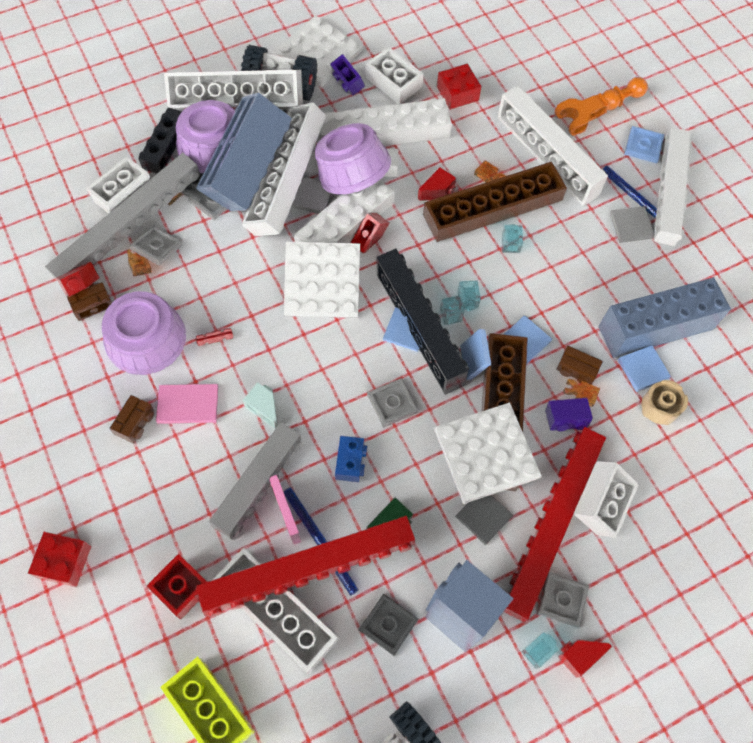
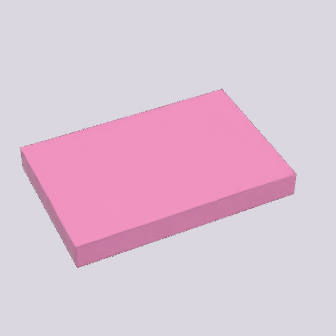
M218 384L159 385L157 424L217 423Z
M277 475L272 476L269 480L292 543L294 545L301 542L299 532Z

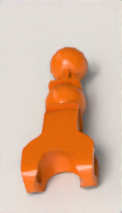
M634 77L628 82L627 87L621 90L618 86H614L613 89L606 90L584 100L567 99L557 105L554 113L559 119L566 117L573 119L568 131L572 136H576L586 130L588 122L607 113V110L621 107L625 98L629 96L640 98L645 95L648 90V83L642 77Z

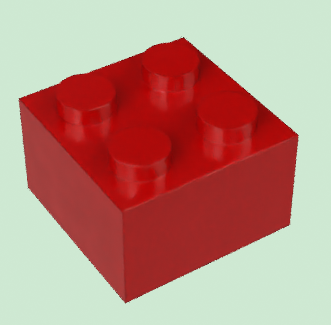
M468 63L438 72L436 87L442 97L445 98L450 110L479 101L482 86Z
M43 532L27 574L38 579L77 588L92 546L83 540Z
M178 553L146 586L176 617L182 619L199 602L196 586L207 581Z

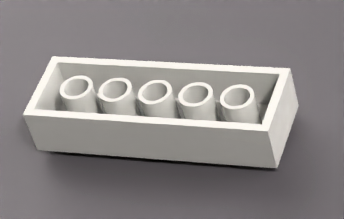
M379 180L364 190L342 194L294 234L295 242L350 243L367 213H378L381 216L394 204L395 191Z
M243 548L213 580L260 565V563ZM289 590L279 595H275V593L266 595V599L259 602H253V600L245 602L244 606L241 607L308 675L338 642V637Z

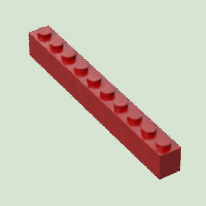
M586 427L581 432L577 431L572 440L575 445L573 449L569 448L565 459L568 461L565 466H561L557 474L560 479L558 483L554 482L549 493L552 494L550 500L547 499L542 508L544 515L542 518L538 517L534 528L537 529L534 536L530 535L526 543L528 551L526 555L522 554L517 565L520 566L518 573H513L509 582L512 587L508 594L514 599L504 612L522 622H526L531 615L607 438Z
M404 516L197 585L196 589L202 612L205 616L215 617L222 614L224 609L230 607L232 610L239 609L244 606L245 602L251 600L259 602L266 599V595L275 593V595L283 594L288 591L287 588L296 585V588L308 585V581L316 578L318 581L330 577V573L336 571L339 574L349 571L351 566L357 564L365 566L371 563L372 559L378 557L380 560L388 558L392 555V552L398 550L400 553L412 549L416 540L408 518Z

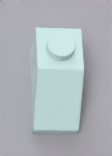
M257 382L243 399L244 406L276 428L278 423L273 390L267 385L262 386Z

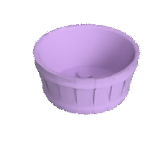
M217 100L200 101L184 109L176 123V148L178 156L184 153L197 164L199 172L204 173L235 110L230 105Z
M354 123L334 129L326 134L315 148V158L317 160L318 177L324 190L333 194H350L364 190L379 181L387 173L391 165V157L386 147L382 144L376 132L366 124Z
M136 291L117 298L107 308L102 320L103 344L109 359L116 367L130 374L147 375L165 369V367L170 366L179 357L186 342V328L179 314L164 299L153 293Z

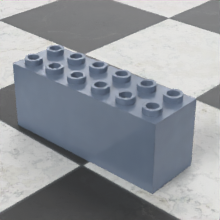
M259 92L242 97L196 189L229 211L247 210L252 204L254 194L260 188L259 184L262 178L267 174L269 163L275 158L274 153L276 149L282 144V137L288 131L292 118Z
M713 277L611 305L598 327L612 358H617L651 345L655 347L714 330L731 310V307Z
M466 560L463 565L458 562L450 572L447 580L443 581L436 589L425 609L428 612L425 618L466 652L484 638L514 598L471 562Z

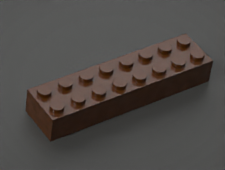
M551 161L424 202L423 216L436 242L563 201L567 187Z
M489 333L487 343L491 365L484 370L481 412L510 403L523 432L528 337ZM516 486V487H513V488H510V489H507V490H508V491H517V489L519 488V486Z

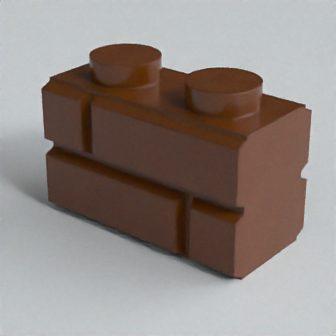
M103 282L93 283L89 288L70 297L67 296L71 309L78 321L107 310L112 303Z
M567 345L556 370L560 371V374L565 377L571 376L577 379L580 384L592 385L603 361Z
M130 395L109 429L114 435L134 443L136 439L139 440L144 433L143 428L146 423L151 422L153 419L154 409L150 403Z

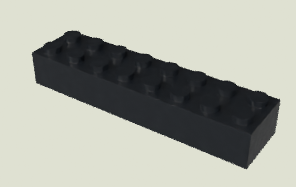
M395 248L377 256V277L394 307L399 308L404 317L407 316L410 333L443 393L446 395L465 386L469 370L468 364L460 358L457 345L452 344L450 341L448 330L446 328L443 329L440 324L441 319L439 315L433 312L431 301L423 295V288L420 283H416L414 273L411 268L408 269L403 254H399Z

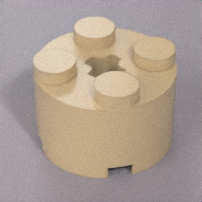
M662 380L655 383L642 398V414L654 423L669 425L686 410L688 405L687 394L685 395L682 391L683 388L674 381Z

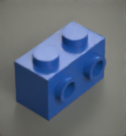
M340 436L335 480L359 482L360 476H364L365 464H362V457L367 455V445H364V438Z

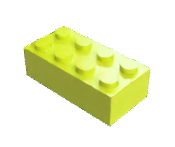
M198 656L160 687L198 743H243L255 732L204 660Z

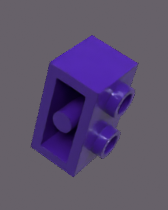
M343 54L330 63L334 71L332 75L337 81L340 80L342 82L341 86L346 93L349 91L354 96L365 87L361 76Z
M587 398L552 400L548 402L545 409L550 431L582 430L584 427L588 428L593 419Z

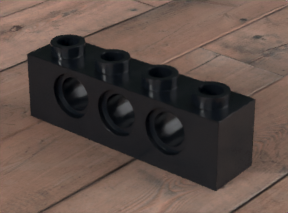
M168 107L165 113L162 114L160 122L155 126L152 136L147 140L145 148L138 157L144 170L157 174L166 167L176 149V123L182 111Z

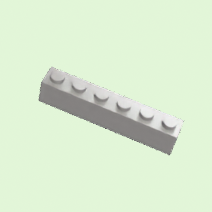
M281 422L208 521L211 527L231 540L234 536L240 534L243 529L242 524L247 518L250 519L256 510L254 507L266 497V490L271 485L270 477L277 475L279 478L278 473L282 468L285 469L288 466L292 453H296L300 449L302 442L301 435Z

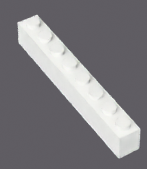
M670 127L664 138L654 242L675 246L678 240L683 238L684 230L682 226L685 222L683 213L687 205L684 201L688 192L686 185L689 180L687 173L690 167L688 160L691 155V151H689L692 139H690L691 131Z

